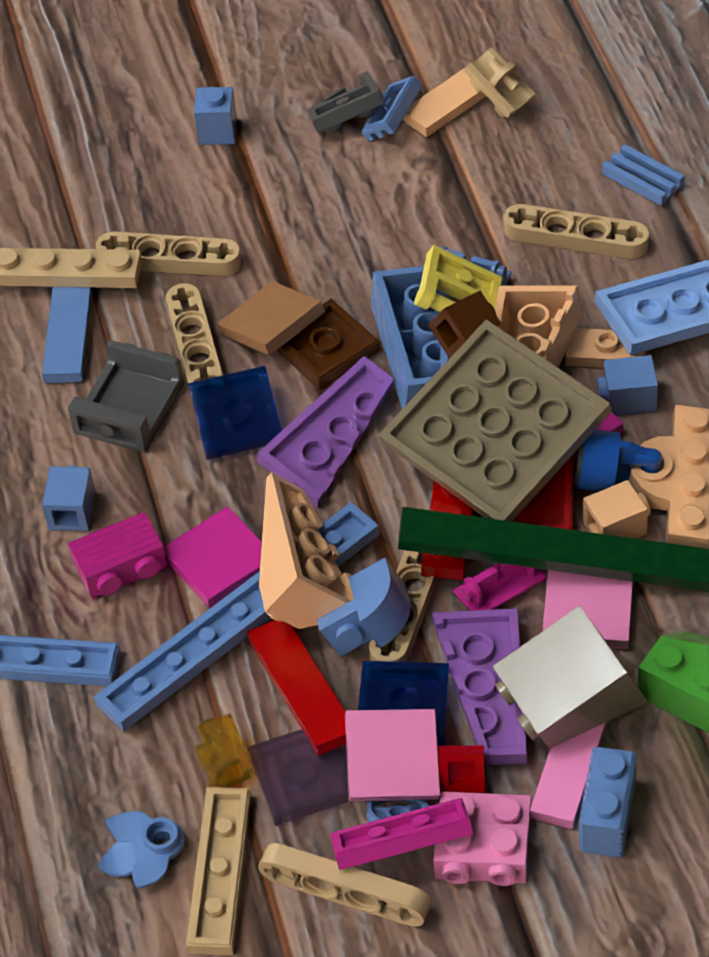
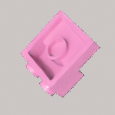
M441 792L440 803L463 798L473 834L435 844L433 858L435 879L445 880L453 884H463L468 881L491 882L498 886H509L514 883L526 884L531 808L530 795Z

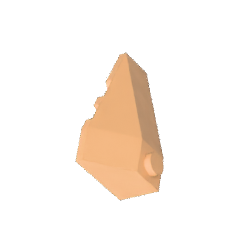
M271 472L266 478L259 577L263 607L265 612L275 621H284L298 629L317 626V619L354 599L348 579L351 574L344 573L342 575L335 560L340 554L335 545L328 544L320 535L318 530L323 526V523L304 489Z

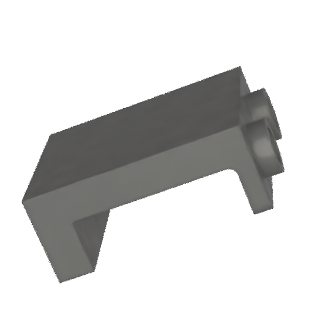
M110 340L106 346L108 362L86 400L74 397L68 407L73 432L77 435L146 453L184 386L181 363L178 358L167 353H157L138 348L133 344H123Z

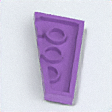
M363 356L257 453V462L269 472L304 489L311 504L318 509L392 390L394 378Z
M517 608L432 613V623L475 745H484L485 765L527 763L525 730L517 719L524 713L516 702L509 706L495 686L501 679L492 667L520 647Z

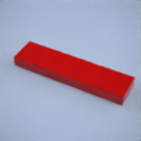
M274 620L247 631L251 647L317 756L346 745V712L293 627L284 621L278 622Z

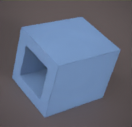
M202 87L196 89L194 117L199 145L235 144L237 112L233 87Z
M652 355L603 360V377H597V393L611 404L614 415L657 411L658 385Z
M50 466L42 502L48 530L89 531L96 495L90 467Z

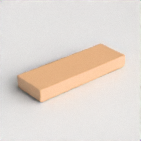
M464 68L413 102L402 120L427 138L487 96L483 92H477L470 84L471 79L464 72Z

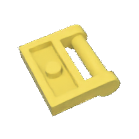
M433 245L426 254L421 284L414 304L425 310L430 307L441 312L444 308L456 302L437 294L436 289L458 300H462L481 290L486 300L495 309L502 277Z

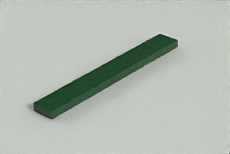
M402 507L398 540L399 550L709 592V549Z

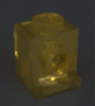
M231 714L207 719L197 726V733L201 743L194 747L202 769L206 770L209 787L229 788L253 778L249 753Z

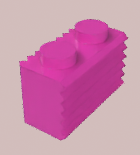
M145 511L68 542L73 565L87 592L93 599H96L98 595L113 594L122 585L127 586L129 582L134 583L136 579L151 578L160 569L165 570L167 567L162 542L155 529H153Z

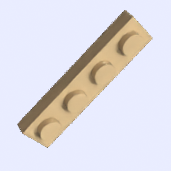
M0 248V286L137 288L142 265L141 251Z

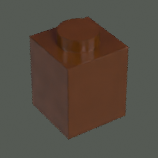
M480 290L444 308L428 326L450 358L486 319L497 327L502 323L496 316L494 307L486 300Z

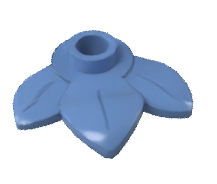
M130 811L114 815L106 819L105 822L108 830L118 842L106 852L99 861L98 867L101 871L113 877L132 875L134 884L138 889L151 886L164 877L168 870L169 860L176 857L183 849L185 842L183 831L171 819L165 817L151 819L141 811ZM161 839L169 840L168 842L161 845L156 844V842Z

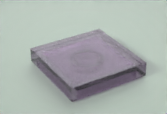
M302 729L247 747L248 756L275 826L349 802L347 760L341 747L317 756Z

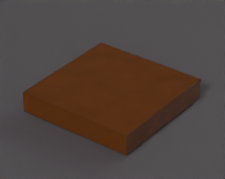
M332 299L323 304L325 312L276 350L319 390L344 375L363 356L368 359L381 351L380 341Z

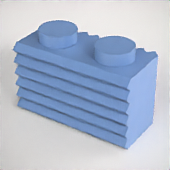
M595 747L591 750L589 772L587 773L582 811H580L579 848L582 852L618 858L624 855L636 784L637 754L634 752Z

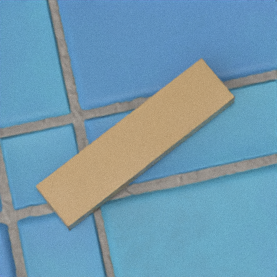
M206 787L186 940L188 954L232 956L234 954L252 801L251 788Z

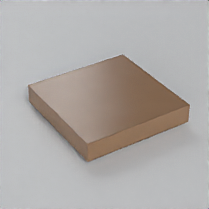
M271 281L218 322L217 326L221 335L270 356L320 317L325 310L322 301Z

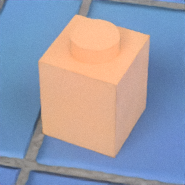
M628 480L583 498V524L589 532L635 539L647 535V519L651 515L649 503L643 493L637 494Z

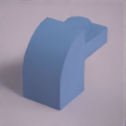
M386 558L348 577L354 599L317 619L320 632L340 657L372 639L376 641L380 648L399 634L409 618L411 603L406 585Z

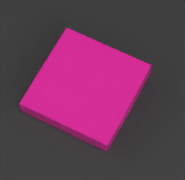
M228 506L163 546L166 562L209 609L260 571L262 542Z

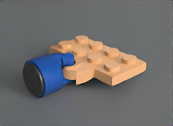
M675 405L672 419V436H657L644 441L641 445L620 441V432L596 429L576 451L573 485H576V489L599 492L628 480L637 494L640 492L644 494L651 509L667 510L666 543L709 549V409Z

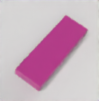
M458 798L335 831L330 836L338 868L342 870L473 834L463 798Z

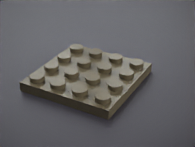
M486 319L381 431L379 438L384 445L483 517L513 521L612 412V408L608 401Z

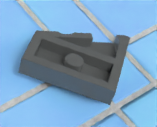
M368 71L358 76L361 85L348 92L345 87H341L330 94L329 97L307 110L317 133L335 131L344 125V121L355 116H368L378 109L377 106L384 104L382 96Z

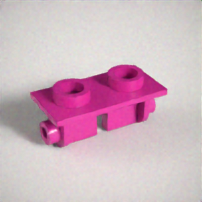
M497 563L473 578L470 576L465 578L464 584L453 589V593L469 611L493 610L546 580V576L538 568Z

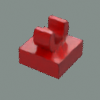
M484 745L439 746L440 793H485Z

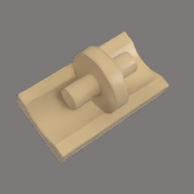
M493 47L465 67L464 72L471 79L470 84L477 92H483L494 103V110L502 118L512 116L532 101L536 95L516 73L518 65L513 60L507 63Z

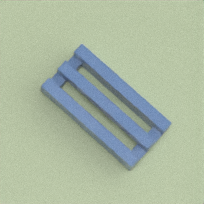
M411 76L388 85L382 95L384 104L377 106L378 109L371 114L361 133L369 142L373 141L376 136L378 138L384 137L387 132L389 135L395 133L422 87L421 82L416 76Z
M626 144L620 148V154L615 152L611 156V162L605 161L602 164V174L660 206H663L684 186L685 175Z

